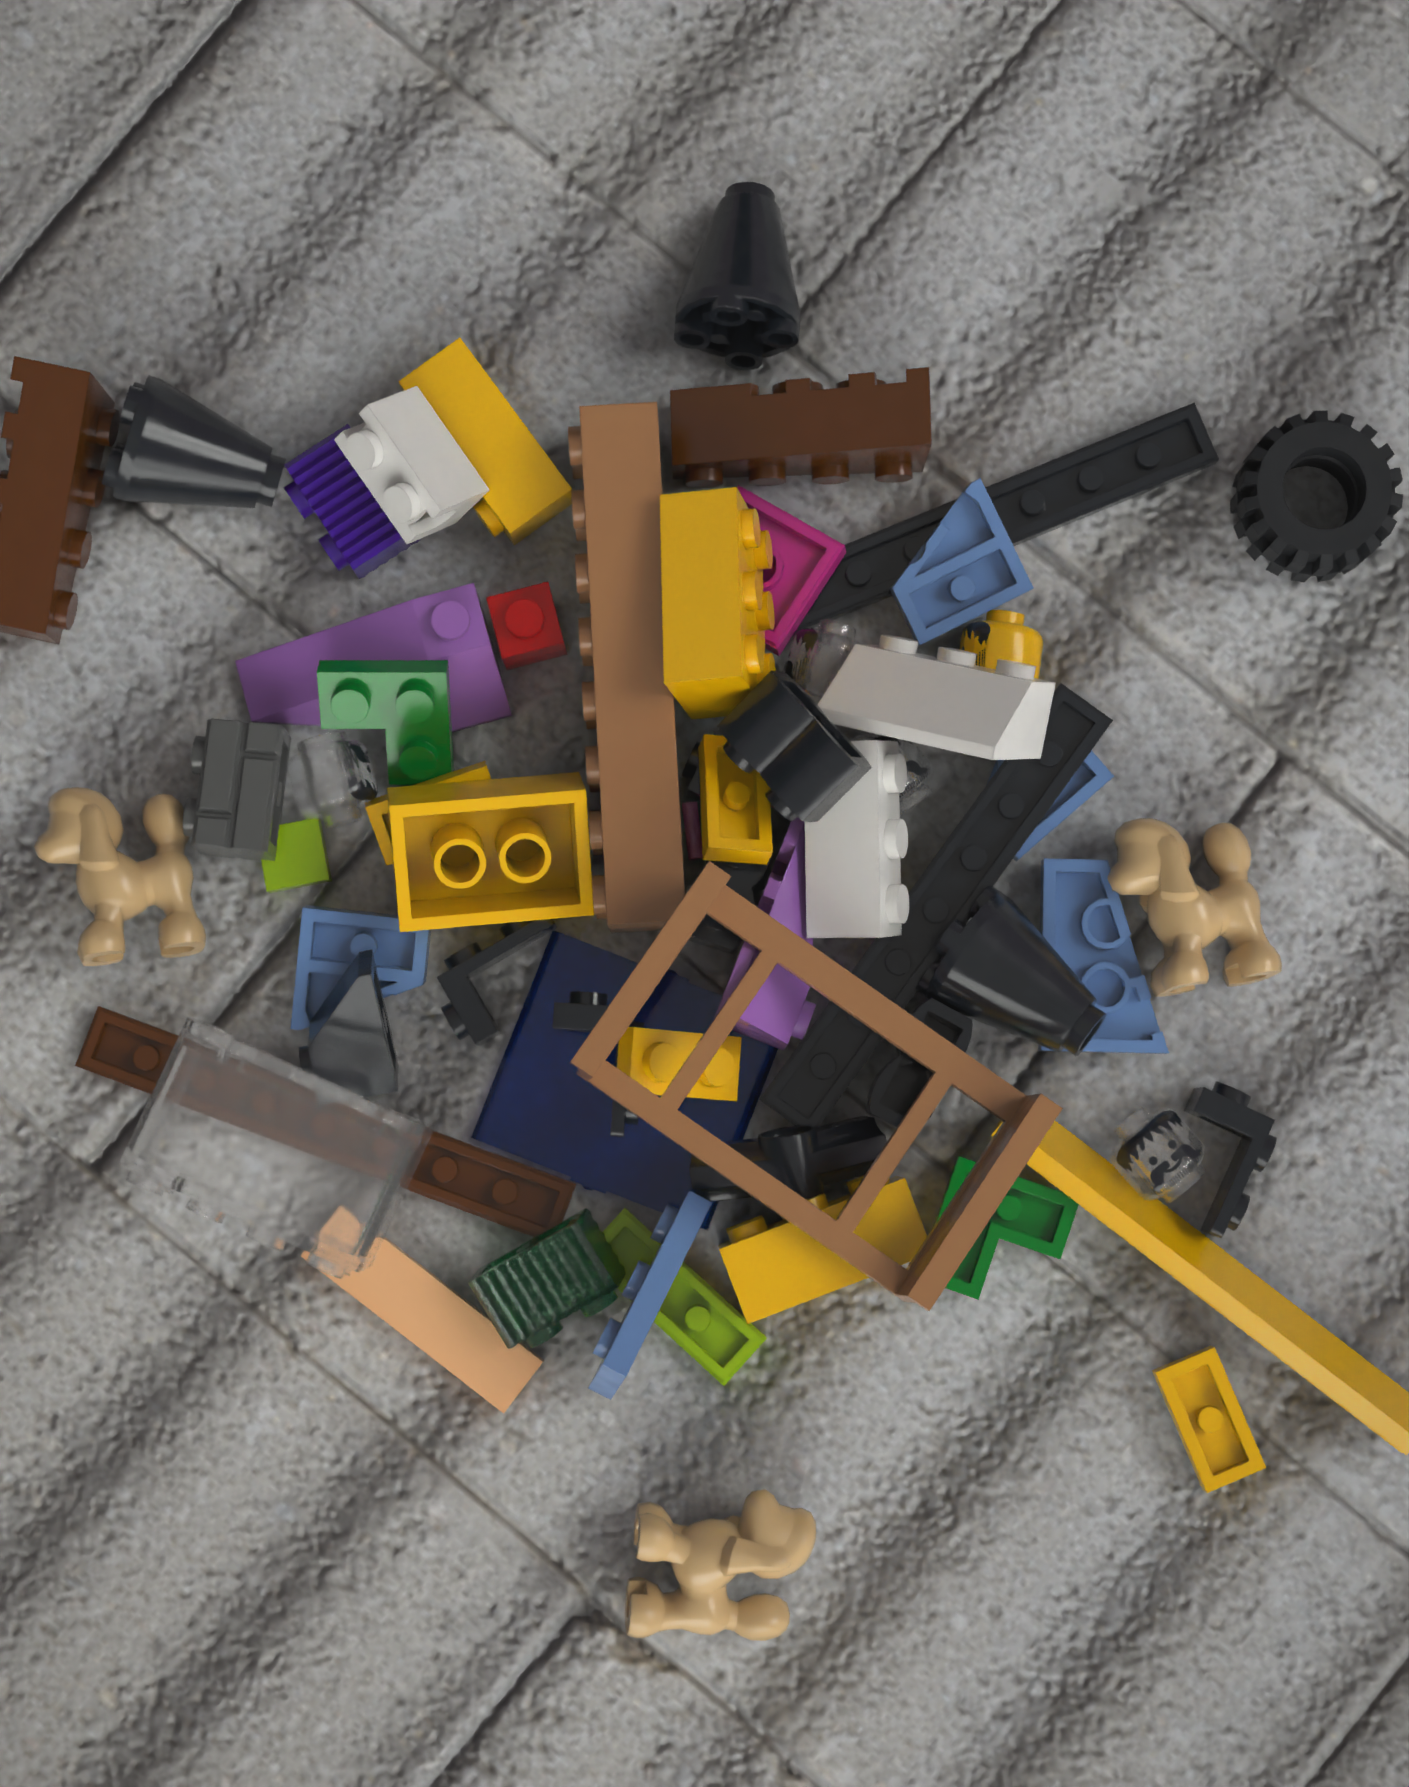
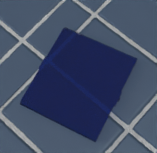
M553 930L471 1138L570 1176L571 1181L581 1184L586 1190H596L604 1194L608 1191L663 1213L667 1203L679 1209L688 1191L695 1193L692 1190L689 1170L691 1153L640 1118L638 1125H626L624 1138L610 1137L613 1099L577 1075L578 1068L570 1063L589 1035V1032L558 1031L552 1028L554 1002L569 1003V991L596 992L608 994L607 1006H609L638 963ZM668 969L633 1021L645 1022V1028L704 1034L714 1019L722 995L691 984L689 979L679 976L674 970ZM731 1031L728 1036L742 1037L737 1101L685 1098L678 1108V1111L721 1141L744 1138L778 1051L776 1047L735 1031ZM616 1046L606 1059L613 1066H615ZM710 1201L712 1204L700 1228L708 1230L719 1203L717 1201Z

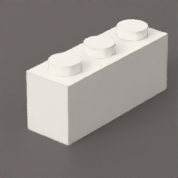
M851 741L872 768L818 822H805L807 938H883L902 936V923L907 921L909 914V894L906 886L901 884L900 858H904L907 853L908 830L905 821L900 819L899 793L904 792L906 787L907 766L904 756L899 754L898 742Z

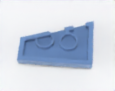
M1042 859L1040 933L1097 999L1095 1006L1106 1013L1100 1028L1082 1052L1168 1054L1169 1051L1163 1032H1160L1150 1001L1151 994L1145 976L1141 973L1130 938L1131 932L1119 894L1112 891L1107 879L1111 870L1108 860ZM1038 1044V1051H1054ZM1065 1048L1062 1050V1052H1069Z
M688 1191L679 1209L667 1203L650 1237L661 1243L650 1265L641 1260L638 1261L622 1293V1296L632 1300L621 1323L612 1318L609 1319L593 1351V1354L603 1359L588 1389L610 1400L615 1395L626 1378L712 1202Z

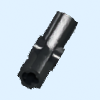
M859 1116L819 1127L805 1125L783 1127L763 1132L758 1135V1138L723 1142L803 1198L809 1199L823 1194L825 1185L865 1175L887 1143L886 1135L877 1126L874 1117ZM691 1154L690 1178L692 1190L697 1195L708 1201L717 1202L753 1197Z

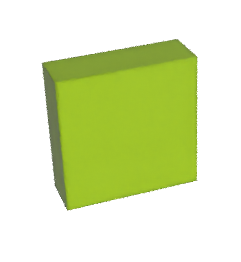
M317 817L279 825L275 861L261 860L267 892L274 893L332 881L321 819Z

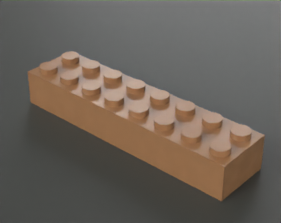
M657 402L579 406L580 426L568 427V441L573 479H583L584 485L583 490H572L571 495L576 541H587V553L575 554V572L580 604L590 603L591 617L578 618L580 656L583 660V667L593 666L594 681L582 682L584 721H586V729H597L598 745L585 746L587 785H589L590 792H600L601 810L589 811L591 850H593V856H604V875L592 876L594 915H596L597 919H607V925L611 933L661 931L685 896L674 696L664 684L660 540V494H663L658 407Z

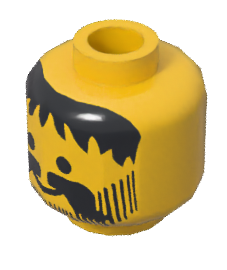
M990 610L987 612L986 621L970 623L963 629L960 650L976 653L975 665L996 670L998 659L1021 662L1036 666L1034 678L1039 679L1043 639L1038 631L1024 626L1025 616L1023 614L1007 610Z

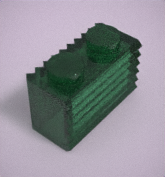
M585 1208L482 1266L476 1271L468 1284L508 1349L525 1340L530 1348H534L557 1335L564 1328L560 1320L567 1318L572 1313L580 1310L584 1317L587 1318L611 1305L618 1298L614 1290L619 1287L626 1275V1271L619 1262L618 1256L613 1252L611 1244L606 1241L604 1233L599 1230L598 1223L592 1218L591 1212Z

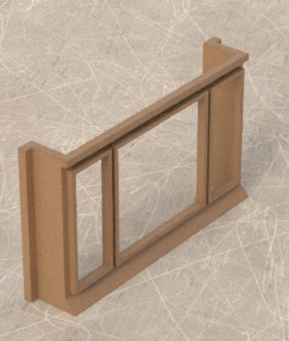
M709 861L570 1063L578 1068L576 1074L896 1297L904 1302L916 1303L926 1311H930L1063 1108L1041 1093L1026 1096L729 888L726 884L731 876ZM707 914L760 952L659 1098L606 1061V1059ZM777 964L933 1072L836 1219L830 1217L678 1111L684 1099ZM953 1086L1002 1120L1003 1123L905 1269L853 1233V1231L949 1087Z

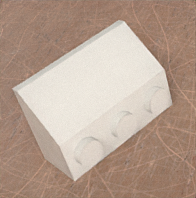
M881 634L879 645H854L818 703V706L829 721L835 725L989 760L1041 759L1056 682L1034 678L1036 670L1034 665L998 659L995 670L975 665L977 654L973 652L938 647L937 657L916 653L918 641Z

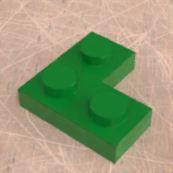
M319 660L317 683L321 729H385L389 785H415L454 771L448 660Z
M960 1156L956 1157L933 1227L976 1164L975 1161ZM1018 1177L945 1288L979 1300L999 1239L1061 1259L1079 1204L1061 1191Z

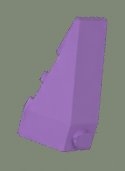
M474 583L412 599L235 661L250 719L255 723L321 726L317 683L319 660H448L452 733L512 716L484 611Z
M797 817L794 821L790 822L759 901L758 908L813 946V938H807L805 821ZM746 941L743 942L714 1018L760 952ZM777 964L732 1031L781 1050L786 1048L791 1036L803 1040L816 1004L805 1000L810 986Z

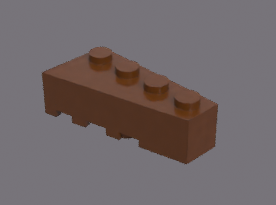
M14 356L10 379L23 382L19 408L14 412L5 411L1 438L6 439V453L10 463L8 470L0 472V632L59 645L62 630H70L75 620L78 596L77 593L72 592L77 568L84 569L90 556L92 535L91 532L86 531L91 507L98 508L103 499L105 485L102 484V479L105 471L100 470L105 446L112 447L116 441L120 424L119 410L114 409L115 402L91 372Z
M929 367L906 369V382L888 384L885 381L878 380L875 372L848 374L849 380L839 382L835 385L836 388L823 389L821 383L812 381L810 378H801L777 383L772 386V394L759 395V386L752 383L670 390L673 479H685V485L693 488L723 485V478L748 477L749 484L755 486L781 485L786 483V476L812 475V482L816 484L845 483L850 480L849 474L875 473V480L885 483L911 480L913 472H923L932 445Z

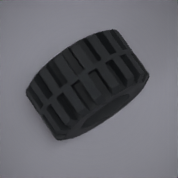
M1327 410L1313 411L1304 420L1300 414L1287 418L1279 428L1274 426L1261 438L1243 461L1244 464L1241 469L1236 473L1232 487L1236 488V493L1230 499V514L1238 513L1239 521L1233 526L1238 539L1245 536L1248 537L1252 545L1246 552L1254 561L1262 555L1270 561L1266 570L1277 576L1283 570L1292 572L1291 581L1305 582L1311 576H1316L1317 581L1321 582L1331 580L1340 572L1346 574L1353 570L1382 545L1381 542L1391 534L1397 523L1393 516L1402 508L1403 494L1395 493V488L1403 481L1400 467L1390 469L1387 464L1395 455L1388 443L1378 449L1371 441L1378 433L1371 426L1366 424L1359 432L1351 427L1354 420L1353 416L1340 413L1332 421L1328 420ZM1304 466L1316 467L1328 472L1337 479L1346 494L1348 505L1346 520L1340 527L1334 529L1313 528L1299 521L1291 513L1283 495V480L1289 470Z

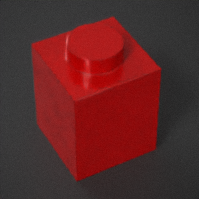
M548 581L486 597L506 670L568 655Z

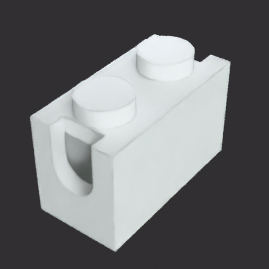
M418 386L367 404L359 413L364 423L342 431L334 439L406 544L456 524L490 490Z

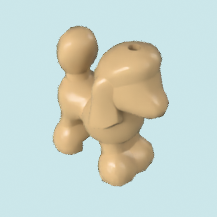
M81 787L65 788L54 793L48 802L50 813L48 828L38 837L34 848L38 857L48 863L77 864L76 885L78 893L84 905L94 914V921L87 926L79 937L77 953L84 966H100L118 963L123 960L125 953L124 921L135 917L152 905L162 909L166 916L158 925L160 951L164 958L190 956L203 951L206 943V933L196 914L191 898L194 877L192 866L184 855L185 846L190 836H185L183 833L184 807L182 803L170 794H157L146 801L142 809L143 824L151 841L156 845L155 856L136 862L134 859L116 850L120 845L124 829L120 814L107 797L95 790Z
M1139 818L1123 823L1116 830L1114 841L1117 847V863L1111 868L1107 879L1112 891L1120 895H1139L1140 905L1148 915L1149 925L1163 944L1164 958L1158 962L1151 972L1150 986L1155 997L1186 993L1195 990L1196 984L1208 983V967L1203 958L1202 949L1214 942L1218 936L1226 939L1231 949L1225 957L1222 970L1223 979L1227 987L1263 981L1281 972L1282 962L1280 955L1269 943L1261 924L1258 892L1248 882L1247 872L1250 867L1251 850L1248 840L1239 828L1231 823H1219L1208 828L1202 841L1203 854L1209 867L1219 877V886L1209 891L1195 884L1189 871L1191 856L1188 844L1180 833L1169 824L1157 819Z
M766 1489L752 1491L746 1497L741 1517L731 1515L724 1519L708 1518L688 1526L673 1523L668 1513L658 1504L652 1502L638 1503L633 1534L634 1545H637L636 1558L646 1562H671L674 1575L679 1582V1587L673 1592L663 1593L657 1584L646 1578H628L624 1613L627 1635L634 1638H645L656 1632L678 1629L699 1635H713L727 1629L749 1640L766 1641L778 1637L786 1631L790 1622V1611L788 1604L775 1595L762 1593L753 1594L736 1602L728 1598L726 1587L737 1574L751 1572L762 1579H779L796 1572L810 1557L816 1541V1521L812 1513L803 1508H790L780 1505L774 1495Z

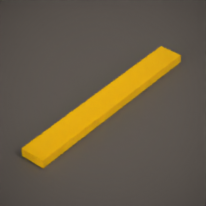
M1000 1120L997 1126L995 1127L993 1133L991 1134L992 1137L995 1135V1133L1003 1123L1002 1120ZM1054 1121L1027 1162L1029 1167L1395 1449L1405 1455L1409 1453L1408 1391L1152 1194L1144 1193L1135 1181L1057 1121Z

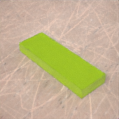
M624 1208L581 1256L623 1293L638 1261L641 1260L650 1265L661 1243L651 1239L650 1237L653 1232L627 1208ZM683 1261L654 1323L725 1386L767 1337L752 1323L747 1324L745 1317Z

